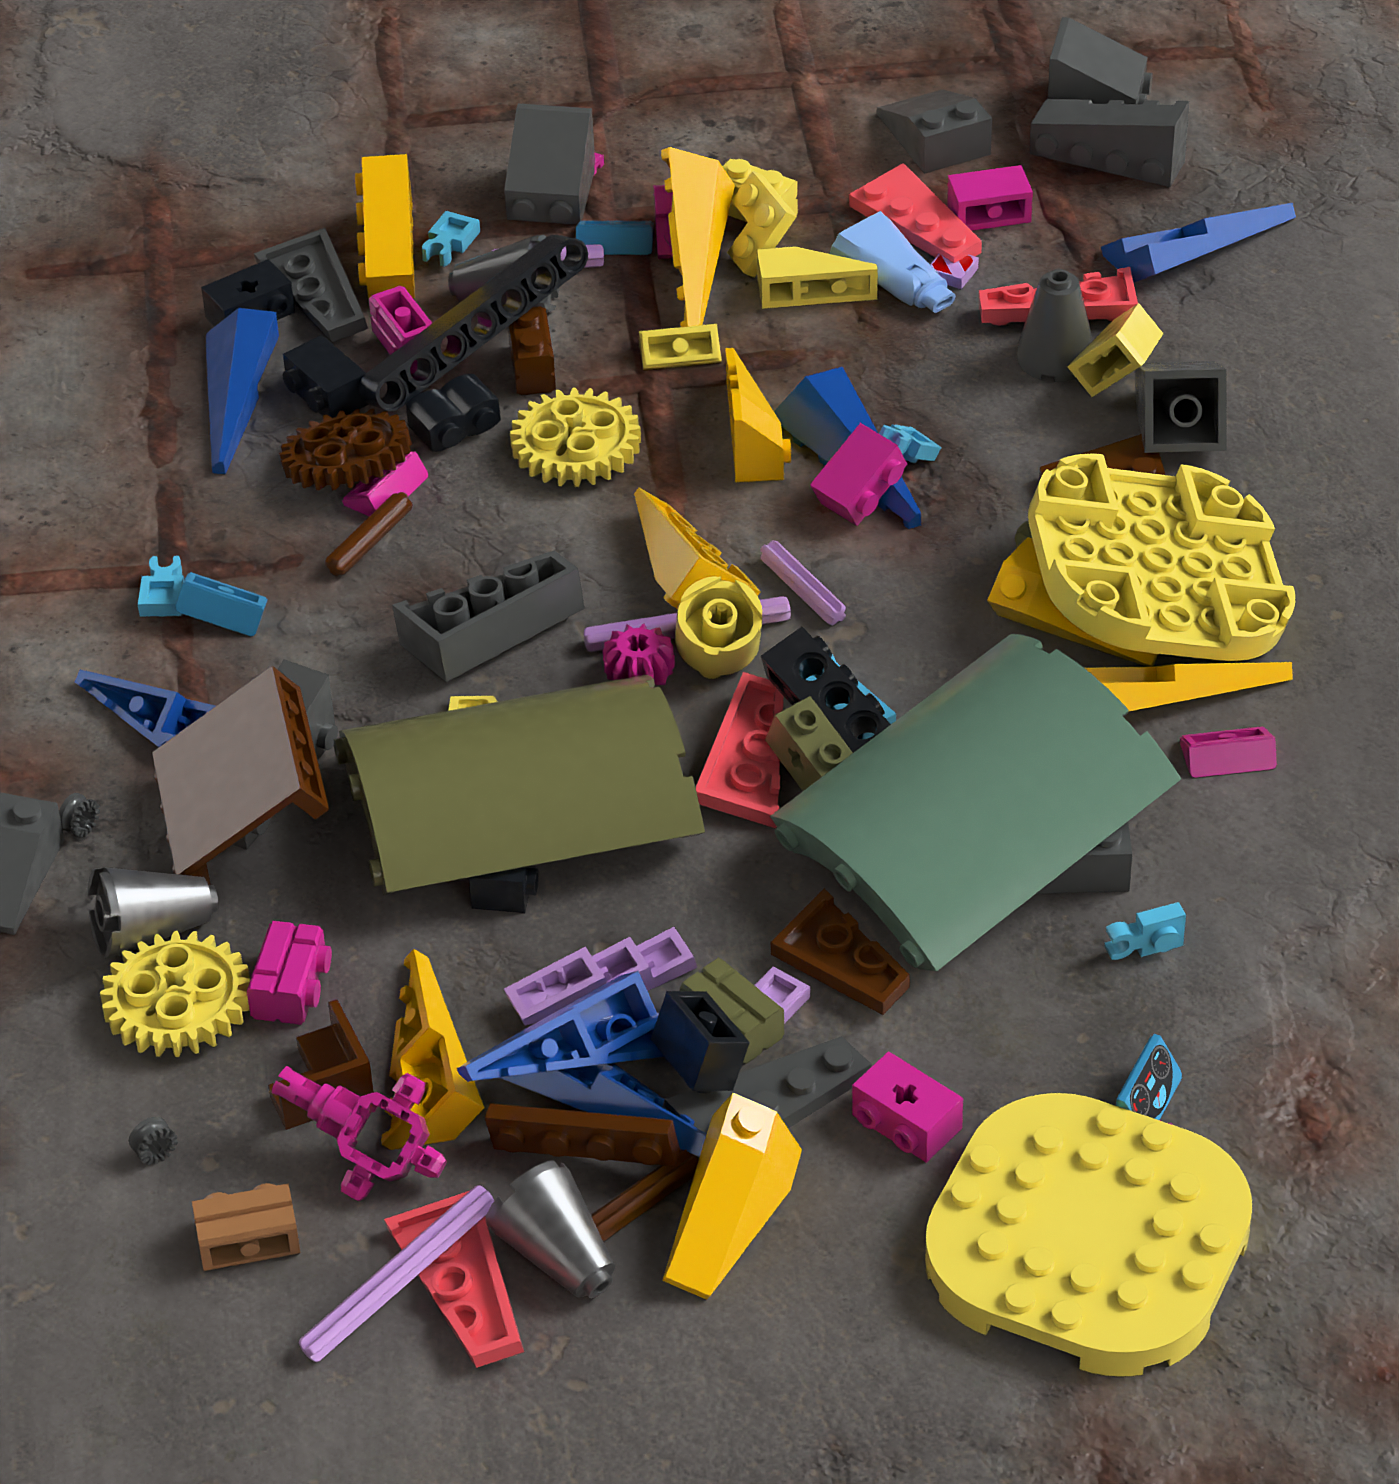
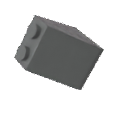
M1062 17L1050 56L1048 99L1091 100L1093 104H1108L1110 100H1124V104H1143L1147 100V95H1150L1153 73L1147 72L1148 57L1071 18Z
M518 103L504 190L507 220L577 225L583 219L595 171L592 108Z
M1215 361L1144 363L1135 370V405L1145 453L1227 451V369Z

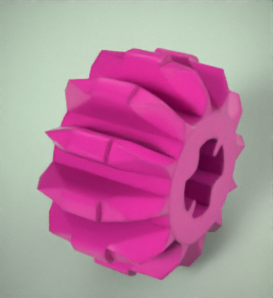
M645 623L639 628H632L626 624L624 632L612 631L610 640L604 642V672L608 680L614 681L649 675L654 679V684L666 685L668 676L673 674V668L675 667L673 644L670 637L662 634L660 627L648 630Z

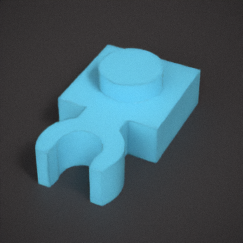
M445 211L428 231L429 240L422 245L423 261L427 262L433 255H439L440 266H447L452 260L451 252L463 253L480 233L479 220Z
M894 424L891 427L883 425L879 432L880 435L898 445L904 459L916 463L918 459L935 461L942 448L913 427Z
M152 556L149 560L151 576H142L138 598L139 616H181L182 614L178 613L175 609L184 582L180 557L174 556L173 563L170 566L160 567L158 557Z
M1179 902L1136 913L1135 923L1116 922L1106 927V932L1111 941L1106 942L1104 947L1112 960H1118L1127 957L1134 950H1137L1140 956L1143 957L1158 952H1167L1173 948L1183 946L1186 914Z

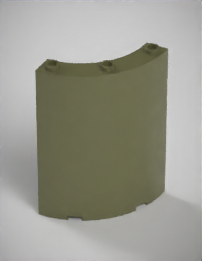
M649 675L340 730V738L333 739L338 765L345 764L347 774H350L348 778L353 801L361 800L375 854V859L369 860L372 883L374 887L381 886L383 895L411 888L669 839H682L705 833L693 777L683 776L678 759L685 757L686 752L676 721L661 688L655 687L654 679Z

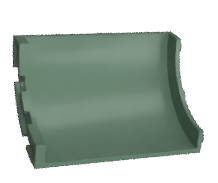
M1021 634L1008 635L770 816L777 826L775 835L782 846L788 851L802 854L820 863L833 872L836 880L845 890L851 891L853 889L901 944L899 946L901 954L914 968L938 971L1181 780V777L1151 735L1146 731L1140 736L1123 717L1129 710L1106 686L1061 651L1056 649L1049 654L1042 650L1041 641Z

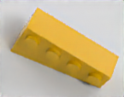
M407 154L362 157V172L355 173L357 196L363 195V202L356 203L358 226L364 225V232L357 233L359 256L365 255V262L358 263L360 286H367L368 298L397 286L405 287L412 298H415L412 233L413 202Z

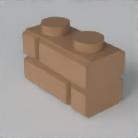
M266 1183L258 1185L250 1191L229 1195L217 1192L206 1196L202 1200L192 1201L204 1271L301 1253L289 1183L277 1186Z

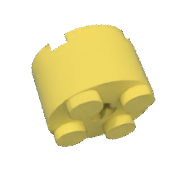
M707 577L688 587L678 606L675 631L677 650L683 660L708 679H715L721 675L738 672L750 664L759 651L762 629V605L758 596L745 583L735 580V583L721 580V577Z

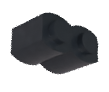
M475 374L460 375L447 382L441 389H432L420 393L406 404L408 426L432 452H439L454 447L466 436L482 434L501 421L499 399Z

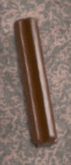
M406 493L392 494L326 558L325 566L330 569L332 575H345L411 511L413 504L408 499Z
M687 1149L681 1150L676 1166L660 1165L594 1212L591 1217L603 1242L694 1177L699 1158L687 1152Z

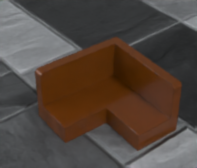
M337 999L328 1002L331 1025L296 1037L298 1051L308 1071L301 1073V1075L320 1086L326 1083L334 1088L342 1086L360 1097L374 1093L370 1061ZM286 1080L278 1081L286 1086L290 1085ZM274 1083L268 1085L270 1098L286 1130L313 1121L307 1117L308 1112L279 1095L272 1094Z

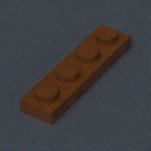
M491 1103L485 1115L493 1148L496 1150L676 1166L681 1152L673 1120Z

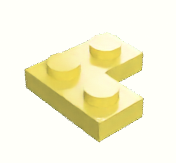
M752 171L732 199V203L748 223L727 253L744 274L755 278L757 275V249L776 248L797 216L762 174Z

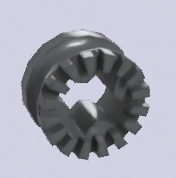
M80 793L69 795L59 810L62 829L71 831L77 837L87 836L88 832L92 831L91 826H96V823L93 821L99 819L97 814L100 813L98 809L100 806L97 804V801L86 799Z
M156 1116L141 1121L132 1130L128 1140L129 1146L138 1154L139 1159L148 1165H151L152 1162L158 1164V1159L161 1162L164 1161L163 1156L167 1155L169 1157L171 1155L169 1151H174L176 1149L174 1145L178 1143L176 1140L177 1135L169 1129L166 1121Z

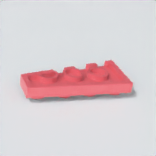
M904 163L849 194V207L866 217L881 211L895 224L909 243L935 258L940 254L955 263L967 255L976 257L982 253L981 239Z
M1130 267L1117 269V276L1101 278L1100 272L1083 275V281H1079L1088 320L1107 319L1113 321L1138 304ZM1028 283L979 290L981 323L1001 326L1010 322H1026L1037 288L1033 289Z
M746 672L742 673L695 789L699 805L776 829L777 826L770 816L779 810L780 760L765 739L774 716L783 711L784 696L770 680Z
M469 1191L384 1219L390 1234L401 1250L404 1249ZM485 1216L417 1275L476 1368L524 1352Z

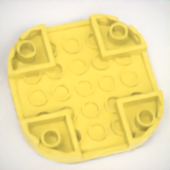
M1103 454L1072 455L1060 459L1057 467L1053 470H1045L1029 505V527L1043 582L1050 599L1058 610L1075 626L1103 642L1120 648L1153 654L1220 661L1253 659L1270 651L1280 640L1295 607V591L1293 586L1283 585L1269 542L1275 527L1264 508L1250 494L1243 499L1237 490L1228 486L1230 480L1201 468L1181 464L1176 476L1107 468Z
M1047 1093L1025 1097L1001 1107L981 1123L971 1137L929 1216L926 1230L925 1263L928 1280H932L933 1285L938 1291L939 1302L954 1318L974 1331L987 1335L992 1325L1080 1357L1079 1369L1090 1373L1117 1377L1143 1375L1144 1367L1167 1361L1169 1366L1179 1362L1189 1355L1204 1339L1210 1327V1318L1238 1257L1239 1255L1244 1256L1247 1248L1252 1215L1251 1191L1242 1170L1232 1157L1211 1140L1197 1133L1087 1096Z

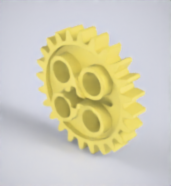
M572 388L570 395H564L562 391L556 390V398L552 399L542 394L541 404L529 401L528 411L519 410L518 420H512L510 441L513 458L519 459V467L521 469L529 467V476L533 477L542 473L544 483L554 477L558 478V486L564 485L567 480H572L574 486L579 487L581 479H587L589 483L595 485L597 476L610 480L611 470L623 473L624 463L633 464L634 454L640 452L641 429L638 424V415H632V407L630 405L622 407L620 397L608 401V392L606 391L596 397L593 396L592 388H589L584 395L579 394L576 388Z
M178 931L173 932L170 941H164L159 934H156L154 936V945L148 946L140 941L137 943L138 953L122 951L124 964L112 962L110 964L112 975L103 976L104 990L100 991L105 1022L110 1023L113 1035L121 1034L122 1043L125 1046L136 1041L139 1053L144 1052L151 1045L154 1046L156 1057H160L166 1048H172L175 1057H180L182 1048L189 1046L191 1051L197 1054L199 1053V1043L203 1041L212 1047L217 1046L216 1034L219 1033L227 1037L232 1036L230 1023L242 1025L244 1022L242 1012L250 1011L247 997V989L250 983L247 964H242L240 952L231 954L228 942L216 947L214 935H210L203 942L198 941L197 931H193L187 940H181Z

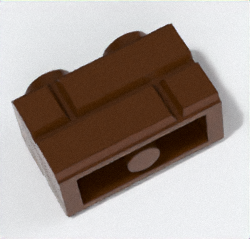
M542 306L533 307L508 326L509 347L516 392L521 395L549 393L556 390L554 355L546 308Z

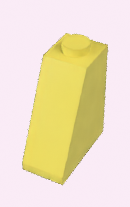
M1138 303L1115 318L1067 367L1090 396L1093 397L1141 367L1162 337L1163 332Z

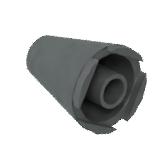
M107 867L92 869L89 875L88 896L96 895L95 909L89 910V919L97 950L100 954H105L104 958L118 957L122 955L124 950L134 951L138 949L137 943L140 941L147 945L152 944L156 934L165 939L172 936L174 931L181 933L207 923L211 920L212 912H216L218 909L216 889L214 885H208L204 877Z
M553 1160L531 1168L510 1184L515 1192L505 1202L499 1196L495 1199L486 1214V1224L493 1233L574 1296L580 1298L588 1295L589 1298H594L602 1294L612 1284L613 1279L611 1275L614 1272L615 1265L573 1176L564 1163L561 1162L560 1166H558Z

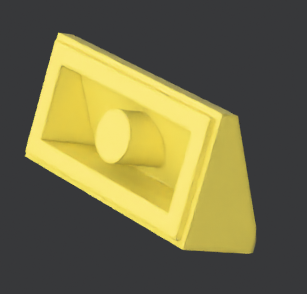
M717 324L639 331L638 340L643 370L721 363L722 361Z

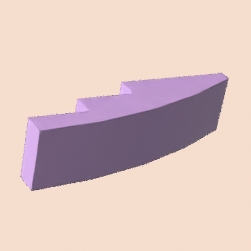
M672 927L637 946L631 937H628L591 956L585 946L504 988V991L524 1025L537 1023L620 975L639 971L648 991L696 969L697 965L687 945L675 927Z

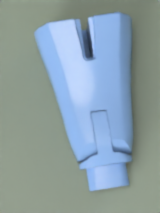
M881 211L840 232L832 244L830 250L832 255L877 264V284L910 306L915 305L918 308L927 307L932 312L937 313L950 306L955 300V294L947 288V281L912 247L895 224Z

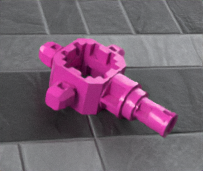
M286 1066L279 1074V1077L288 1081L290 1085L286 1086L275 1081L272 1094L279 1095L308 1112L307 1117L317 1122L316 1128L337 1139L341 1156L356 1164L352 1171L347 1170L341 1183V1192L360 1202L367 1197L375 1183L371 1182L374 1175L391 1182L405 1178L413 1165H415L414 1171L429 1178H438L441 1175L447 1160L443 1154L428 1145L425 1149L423 1148L430 1135L426 1120L411 1111L414 1103L419 1105L425 1092V1082L409 1073L404 1074L393 1087L392 1091L396 1093L391 1100L378 1092L360 1097L342 1086L334 1088L327 1083L320 1086L293 1071L289 1066ZM377 1107L413 1125L409 1131L411 1133L396 1162H392L390 1167L355 1149L359 1133L362 1131L371 1112L374 1113Z

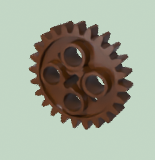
M373 408L366 413H360L359 409H355L350 415H346L344 411H339L337 417L334 418L324 415L323 421L320 423L309 421L308 429L297 428V435L286 437L288 443L281 445L282 452L279 454L286 478H291L293 484L301 482L303 488L315 484L318 491L326 485H331V489L336 490L340 484H346L348 488H352L356 481L368 484L369 477L382 478L384 477L383 470H396L395 463L406 461L404 455L410 454L412 443L405 420H399V415L389 416L386 410L376 415Z

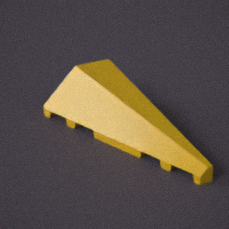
M668 147L661 150V157L669 166L671 177L664 180L665 190L668 193L673 192L672 212L668 214L673 264L676 269H679L683 280V285L676 288L677 298L680 301L685 300L684 321L680 322V326L703 325L735 185L719 160Z
M1292 662L1171 664L1154 667L1085 668L1106 686L1129 711L1293 680Z
M413 949L404 959V966L410 970L409 985H405L400 989L399 999L406 1004L405 1017H401L396 1021L389 1076L397 1083L401 1076L409 1073L425 1082L423 1097L419 1105L414 1103L411 1111L426 1120L430 1134L424 1144L426 1145L455 1140L484 1109V1105L475 1081L467 1082L456 1069L466 1063L467 1060L429 958ZM385 1110L392 1117L390 1130L381 1136V1143L390 1150L401 1149L410 1137L411 1133L409 1131L413 1125Z

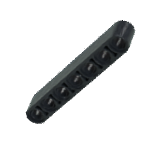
M550 235L367 372L359 384L361 399L369 405L387 411H395L403 407L412 398L420 394L579 273L588 261L586 245L578 239L562 235ZM566 247V257L561 261L562 249ZM536 269L537 278L535 282L532 284L531 275L533 271ZM507 292V301L502 307L501 298ZM477 314L478 322L472 330L471 321L474 315ZM445 337H447L448 345L443 352H441L442 340ZM417 360V370L411 376L410 367ZM386 383L387 392L383 398H380L381 386Z

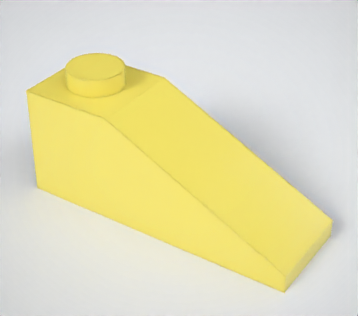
M800 247L757 249V280L762 309L877 300V264Z

